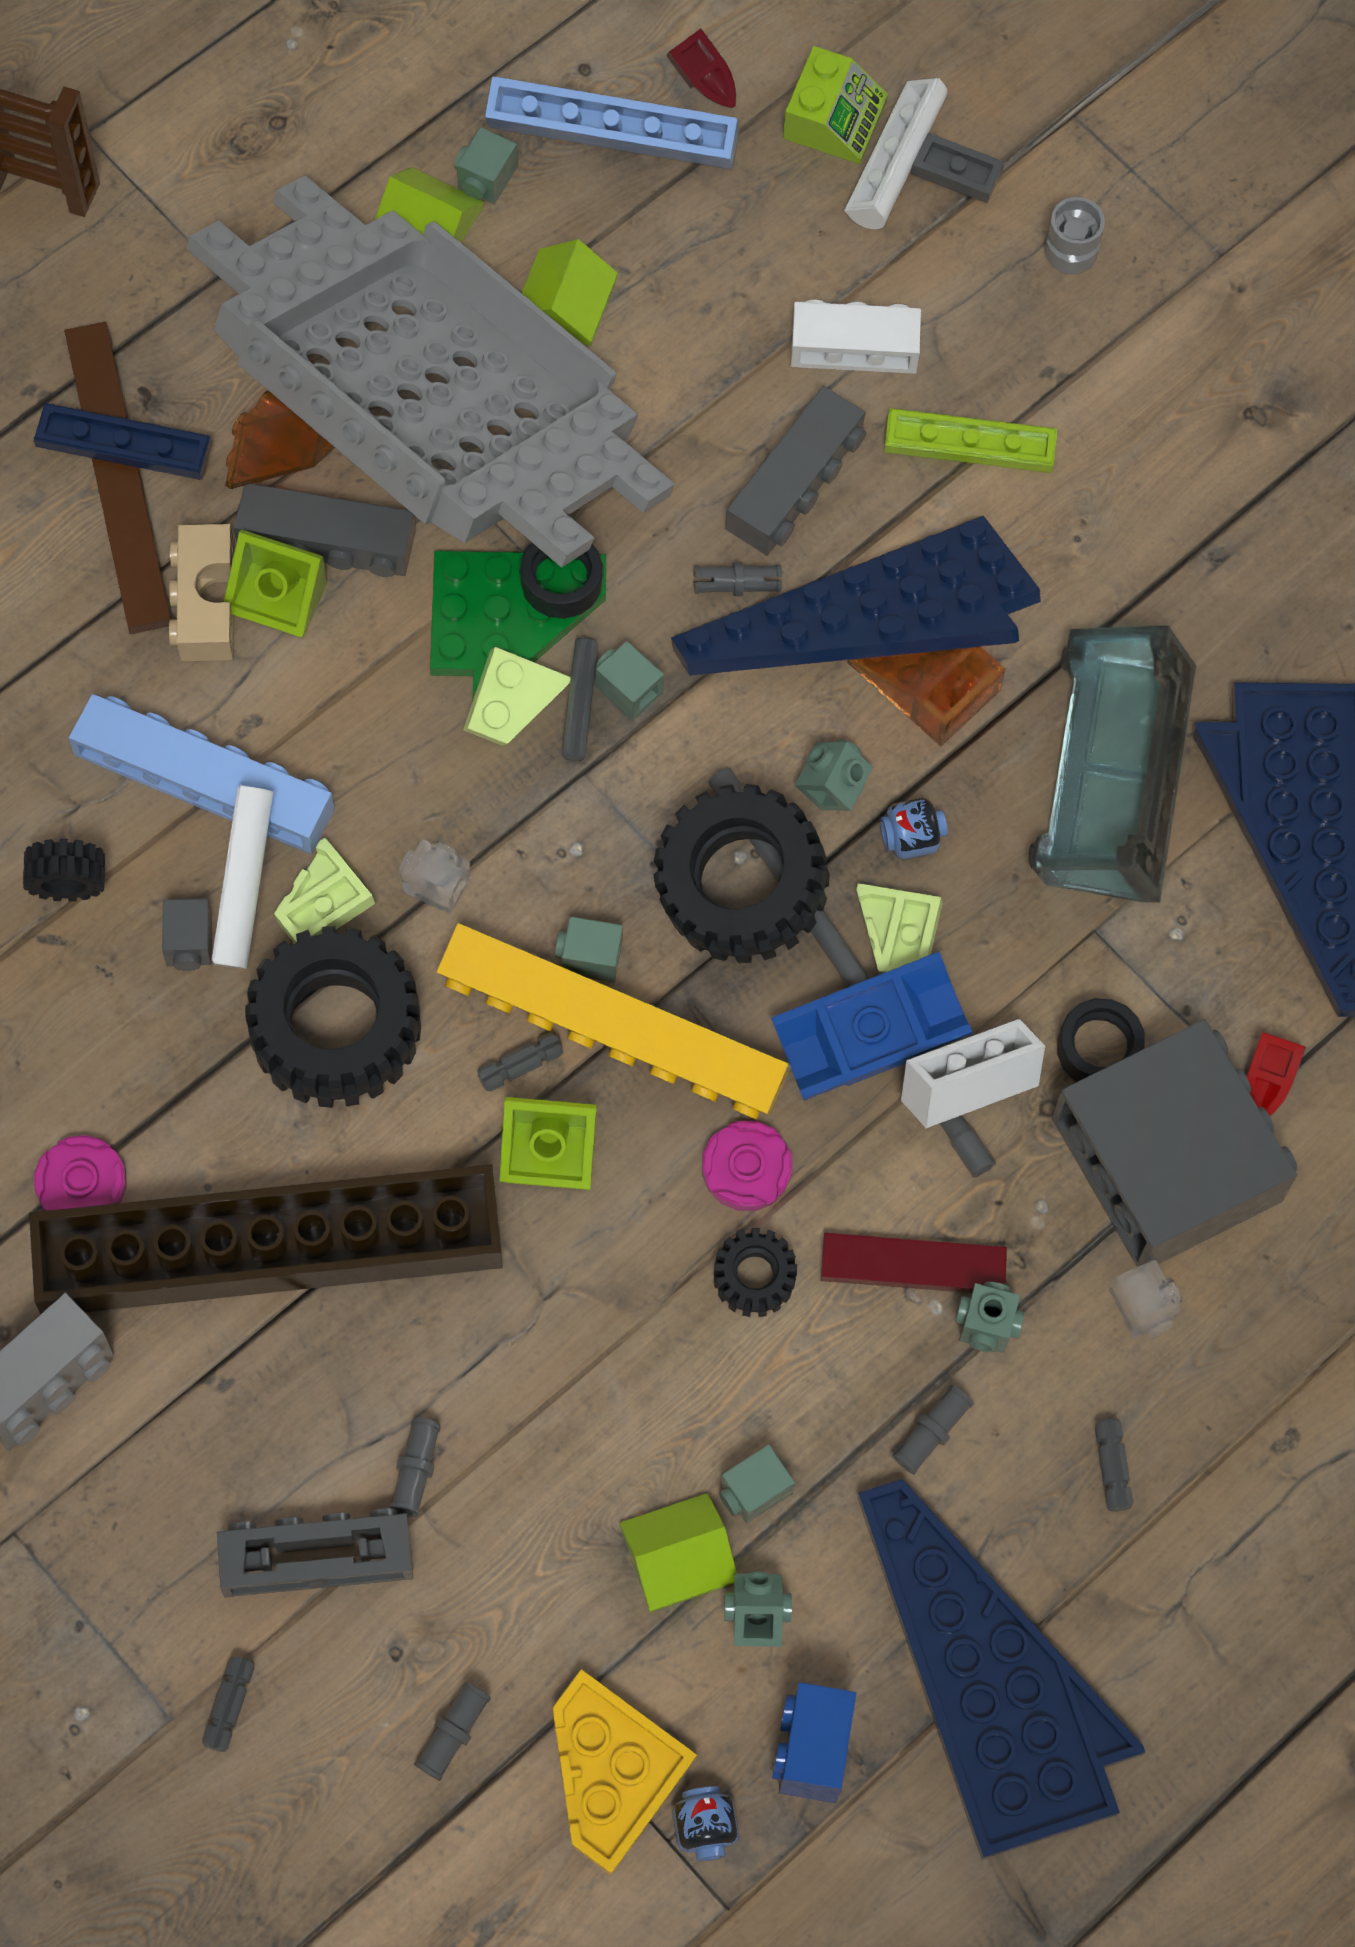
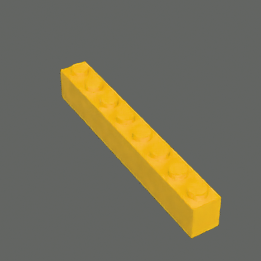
M457 923L436 972L447 978L445 987L466 996L470 995L472 989L488 995L485 1004L510 1014L513 1006L529 1013L526 1019L527 1022L550 1032L554 1024L568 1029L570 1032L567 1039L592 1049L595 1041L611 1048L608 1056L632 1067L636 1059L652 1065L649 1074L672 1084H675L677 1077L692 1082L694 1084L691 1092L716 1102L719 1094L734 1100L735 1103L732 1110L756 1120L760 1112L771 1116L792 1067L786 1062L460 923Z

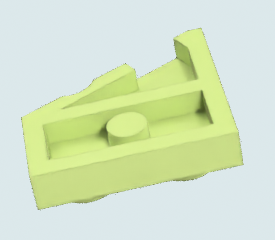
M494 647L490 649L463 731L504 746L570 683L571 677Z
M326 838L319 841L316 846L317 854L307 870L302 869L293 883L292 892L284 897L274 913L277 923L293 943L297 942V933L309 930L310 936L322 934V927L335 926L337 930L375 904L372 894Z
M858 883L856 890L879 975L931 955L943 905L941 897Z

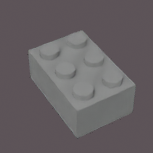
M66 1293L0 1351V1442L8 1451L16 1444L23 1446L28 1443L40 1430L38 1424L50 1413L59 1414L65 1410L76 1396L74 1392L87 1380L92 1383L99 1379L109 1369L111 1365L109 1360L114 1357L103 1331Z

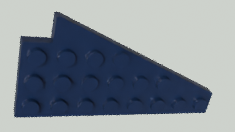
M981 516L820 580L810 582L779 596L772 597L751 607L731 613L710 623L690 629L671 637L673 651L689 676L1011 644L1019 641L1018 627L1009 617V614L1041 602L1040 589L987 519Z
M1234 683L1232 688L1233 722H1196L1193 728L1194 737L1337 1016L1355 1017V684Z
M903 1479L858 1493L857 1498L981 1860L1117 1816L1120 1811L1104 1768L1144 1755L1145 1749L1141 1742Z

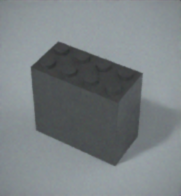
M1205 1019L1062 1089L1052 1116L1054 1124L1140 1273L1283 1202L1297 1177V1163L1293 1154L1286 1146L1281 1147L1272 1133L1274 1125L1268 1112L1263 1107L1258 1108L1249 1094L1251 1087L1246 1075L1240 1068L1234 1069L1227 1057L1228 1048L1224 1038L1219 1031H1212Z

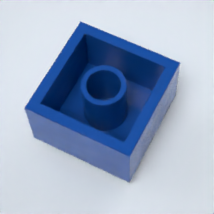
M799 1682L796 1694L786 1695L780 1731L789 1733L787 1743L779 1742L772 1774V1779L781 1780L779 1794L836 1804L842 1789L857 1692Z

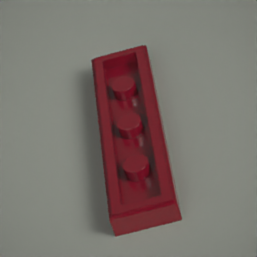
M824 1233L821 1281L972 1293L975 1283L984 1285L985 1282H997L1005 1285L1007 1247Z

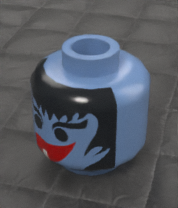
M926 798L891 804L886 816L880 818L881 834L887 852L893 851L901 860L936 853L940 847V837L947 836L948 834L943 810L935 811L933 804Z
M716 1786L696 1788L683 1792V1800L676 1803L672 1809L678 1847L684 1852L696 1853L697 1861H710L725 1857L724 1848L732 1846L739 1839L733 1799L729 1795L721 1794L720 1787Z

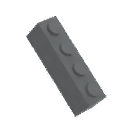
M822 386L728 507L725 530L766 556L769 555L776 544L783 546L791 536L795 527L793 522L799 514H808L815 505L819 496L817 491L824 482L830 484L836 478L843 464L842 458L848 451L854 453L866 436V431L863 429L865 411L825 386Z
M251 483L244 484L234 525L236 543L239 531L245 530L321 555L324 558V563H328L333 568L348 570L353 567L370 570L373 574L381 577H391L393 575L406 577L416 533L414 514L408 510Z

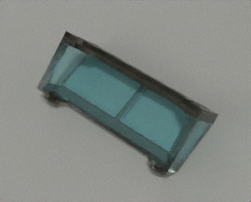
M1169 625L1070 629L1068 645L1064 646L1062 650L1061 661L1064 671L1068 672L1073 680L1049 832L1048 834L1038 835L1035 843L1030 845L1029 864L1048 886L1143 903H1160L1196 664Z

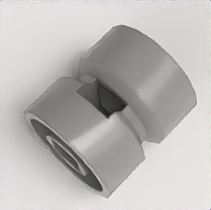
M1071 197L1064 199L1054 208L1051 214L1044 252L1047 261L1054 269L1066 274H1078L1085 272L1095 263L1105 225L1102 209L1095 202L1083 197Z

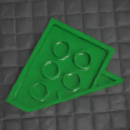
M434 551L430 675L473 677L474 699L490 649L497 647L529 661L536 662L606 601V554H600L603 564V581L601 594L594 605L581 615L562 619L548 617L538 612L525 599L520 578V568L524 553ZM547 558L537 567L536 578L541 588L551 593L567 594L575 592L584 586L587 580V570L585 565L577 559L560 567L551 558Z

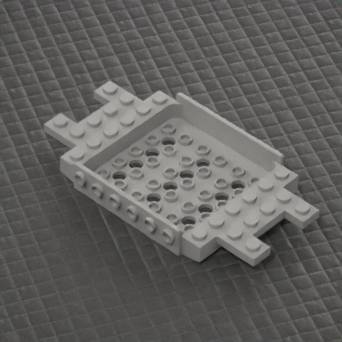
M304 175L277 189L273 201L276 206L295 222L249 246L220 221L189 236L186 249L239 293V295L221 304L214 327L218 335L239 357L237 364L424 524L431 522L463 543H466L504 518L560 567H563L588 551L594 539L569 514L611 487L642 513H645L671 495L675 483L624 442L629 438L638 414L610 391L616 378V372L436 222L433 221L427 224L422 235L392 210L364 225ZM404 306L410 309L414 316L408 314L397 315L392 310V307ZM364 323H379L385 328L386 332L379 330L369 331ZM336 339H351L357 344L358 348L341 347L337 344ZM319 354L325 357L330 364H313L308 360L307 356ZM465 357L472 361L475 367H459L453 361V358ZM428 373L439 374L446 379L447 384L442 382L431 383L425 375ZM410 390L417 394L420 400H404L398 395L397 391ZM373 406L385 408L392 417H375L371 414L369 408ZM518 408L527 409L534 413L536 419H521L514 410ZM490 425L501 426L507 430L509 436H494L487 427ZM471 442L477 445L482 453H466L459 444ZM435 459L445 460L453 466L454 470H438L432 465L431 461Z

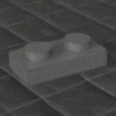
M928 132L912 165L911 174L988 203L1003 172L1004 161Z

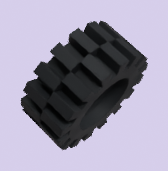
M48 839L44 840V844L35 842L32 843V847L28 846L25 848L23 888L25 891L29 890V894L33 896L39 894V898L45 900L53 897V901L60 902L61 898H68L70 902L77 901L79 897L83 900H88L90 895L97 897L100 895V892L104 891L105 853H103L102 848H96L95 844L88 843L83 845L82 840H75L72 843L68 842V839H60V842Z
M752 1228L751 1233L745 1234L744 1229L736 1232L734 1239H731L729 1236L724 1241L723 1248H719L716 1254L713 1282L715 1289L718 1288V1297L722 1303L726 1300L729 1303L728 1308L733 1312H736L737 1308L742 1310V1316L750 1317L751 1312H756L758 1317H764L767 1315V1311L771 1309L775 1313L781 1309L783 1302H788L792 1290H794L797 1276L796 1256L793 1249L788 1250V1242L783 1237L777 1240L775 1232L768 1230L767 1234L759 1233L760 1228ZM750 1257H760L766 1260L773 1270L771 1281L762 1288L745 1286L737 1275L738 1266L743 1260Z

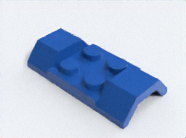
M940 952L928 955L771 1018L788 1062L792 1066V1072L804 1101L840 1086H850L905 1064L906 1060L931 1052L934 1049L973 1034L955 994Z

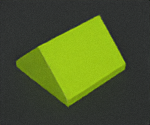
M411 167L389 176L375 220L393 210L422 235L426 225L434 221L461 243L485 205L484 201L469 196L465 192Z
M576 239L538 250L522 294L579 342L591 346L618 278V272L583 242Z
M241 530L237 539L224 602H230L232 615L303 638L327 585L324 558L321 555Z
M505 1097L499 1182L590 1190L597 1127V1105Z
M708 1493L619 1523L649 1613L734 1584V1574H737L726 1529Z

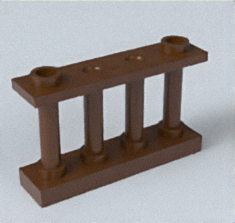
M64 86L58 100H53L49 104L0 89V190L8 173L62 189V194L66 196L69 213L82 217L86 216L100 181L80 91ZM3 108L45 120L46 124L4 112ZM9 131L49 143L51 147L9 135ZM15 154L55 166L57 170L15 158Z

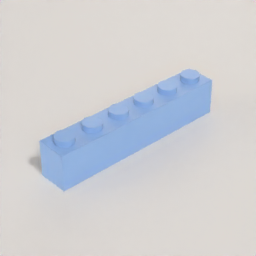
M492 76L485 114L489 127L494 129L728 169L733 168L740 130L738 118L494 76Z
M92 694L69 736L74 756L230 821H233L237 788H240V785L273 791L267 836L311 855L334 812L332 793L322 783L313 779L302 781L292 777L287 770L272 762H266L263 765L251 760L244 751L234 746L227 745L223 748L210 743L209 739L198 731L186 729L184 732L170 726L166 719L157 714L148 712L146 715L133 711L128 704L113 696H107L104 699Z

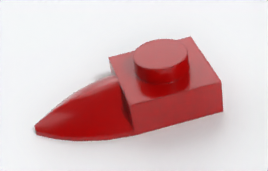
M1262 1032L1247 1074V1079L1251 1087L1249 1094L1258 1108L1263 1107L1271 1116L1285 1101L1290 1089H1292L1306 1046Z

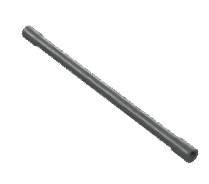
M730 768L719 771L709 780V785L716 795H720V786L733 784L736 792H744L743 786ZM749 839L779 883L783 872V863L778 851L766 842ZM816 910L814 917L817 923L811 930V933L846 985L850 987L868 980L869 977L825 912ZM906 1063L903 1064V1065H901V1067L903 1068L904 1071H905ZM962 1115L940 1123L950 1138L952 1147L973 1178L987 1172L996 1164L976 1132L968 1126Z

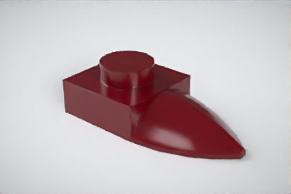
M701 28L668 52L666 56L690 89L695 87L702 95L721 106L729 108L736 106V88L732 73L726 61Z

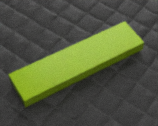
M889 408L884 453L1052 473L1057 429Z

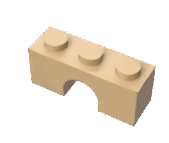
M230 524L178 525V541L170 542L171 567H177V580H170L169 594L170 605L177 606V620H169L170 646L178 647L181 662L233 660V617L230 602L214 603L200 597L203 590L209 585L228 582L234 557V541Z

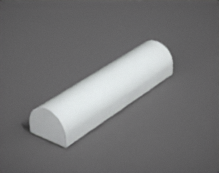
M940 78L907 81L844 210L860 226L874 230L884 227L912 169L915 158L947 96V88Z
M240 785V788H237L212 955V963L217 966L247 969L274 793L270 790Z

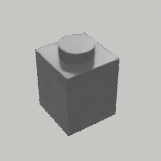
M208 899L163 900L162 951L167 966H174L178 970L192 971L199 969L201 965H212V913Z

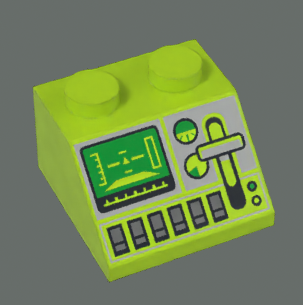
M813 46L785 111L783 139L861 164L887 101L888 94L852 58Z

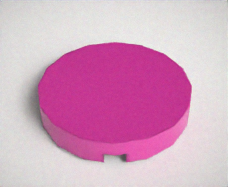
M737 1121L729 1124L728 1127L722 1129L719 1133L716 1132L709 1139L702 1158V1176L708 1191L721 1204L737 1211H757L772 1205L785 1193L792 1176V1155L789 1147L786 1146V1143L781 1139V1135L774 1128L758 1121Z
M87 1135L66 1137L57 1142L58 1145L52 1147L49 1152L47 1150L40 1157L34 1173L35 1193L44 1211L122 1202L127 1188L126 1171L118 1154L103 1140Z

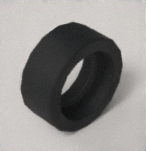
M531 542L522 556L520 568L522 590L525 599L530 605L548 617L562 619L581 615L591 608L601 594L603 581V564L599 551L595 546L591 544L588 551L576 558L585 565L587 570V580L584 586L572 593L556 594L541 588L537 582V567L550 557Z
M1094 998L1079 1003L1067 1014L1057 1038V1056L1063 1070L1074 1081L1078 1082L1107 1068L1097 1067L1085 1062L1075 1049V1035L1078 1029L1086 1022L1099 1020L1116 1025L1124 1033L1127 1040V1051L1123 1059L1145 1049V1032L1141 1022L1126 1005L1112 999Z

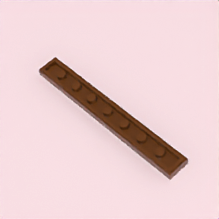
M106 322L64 330L81 410L127 419ZM92 458L129 634L169 627L171 617L138 467Z

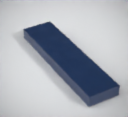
M48 403L44 404L34 436V444L38 448L202 480L212 445L211 436Z

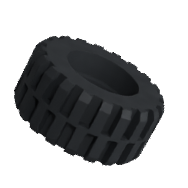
M733 784L720 786V795L710 798L706 791L696 796L698 805L691 810L683 805L675 813L678 820L676 826L666 825L660 836L664 846L663 848H656L654 863L658 868V871L653 874L655 888L660 895L659 900L674 927L698 951L707 950L712 958L726 961L728 956H734L738 963H751L752 955L761 954L765 961L777 957L774 949L784 944L788 950L799 943L797 935L802 930L810 933L817 922L814 914L816 910L823 911L827 901L824 890L829 886L830 873L826 866L828 860L812 822L806 819L803 810L794 802L788 804L783 794L771 789L766 795L761 792L758 785L745 784L744 792H736ZM754 839L766 842L778 851L783 863L780 881L773 892L760 903L743 909H727L714 905L705 896L701 885L704 868L714 853L723 846L738 840Z
M335 926L322 927V934L310 936L309 930L297 933L296 943L289 946L286 941H283L273 948L275 956L273 961L268 958L262 960L256 969L258 980H251L248 987L247 996L249 1004L245 1006V1017L257 1062L264 1073H270L272 1083L282 1092L290 1088L294 1099L303 1103H307L311 1096L318 1099L319 1107L333 1108V1100L345 1099L346 1107L358 1105V1096L368 1093L370 1098L374 1099L384 1093L382 1085L388 1080L391 1084H395L403 1076V1064H411L416 1054L415 1042L420 1040L421 1022L419 999L411 971L405 970L404 960L395 950L389 953L386 951L385 941L374 935L368 941L363 940L362 930L348 927L346 934H337ZM334 985L348 986L361 991L374 1002L376 1021L370 1031L357 1042L343 1048L323 1049L314 1047L298 1038L292 1029L291 1016L297 1005L308 994L323 987Z

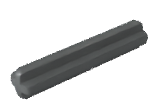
M582 637L575 641L562 756L566 760L582 761L586 755L598 653V642L591 638Z

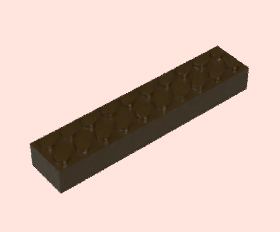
M492 1164L29 1213L34 1302L40 1314L47 1310L64 1293L83 1312L503 1268Z

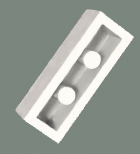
M821 300L795 302L792 324L791 367L916 374L920 354L921 308H910L903 304H894L889 307L868 306L862 302L830 304Z
M1020 1019L906 1060L901 1101L925 1128H929L1039 1086L1045 1045Z

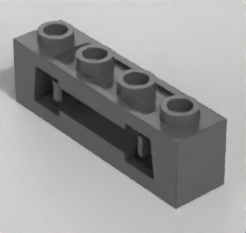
M383 1508L370 1511V1517L351 1519L349 1513H332L324 1515L322 1517L323 1522L304 1523L303 1518L289 1517L276 1520L275 1526L256 1528V1523L254 1522L228 1525V1531L217 1532L220 1589L225 1598L413 1579L407 1513L398 1514L397 1509ZM372 1538H382V1539H379V1540H371V1541L368 1540V1539H372ZM354 1540L359 1541L361 1562L354 1563V1557L351 1556L276 1564V1570H272V1555L269 1554V1548H276L278 1553L354 1546ZM261 1549L260 1551L250 1552V1550ZM385 1558H386V1560L370 1561L371 1559H385ZM258 1570H262V1571H263V1572L248 1573V1572H250V1571H258Z

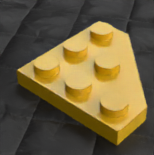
M581 1669L553 1706L571 1842L574 1849L611 1876L696 1760L697 1754Z

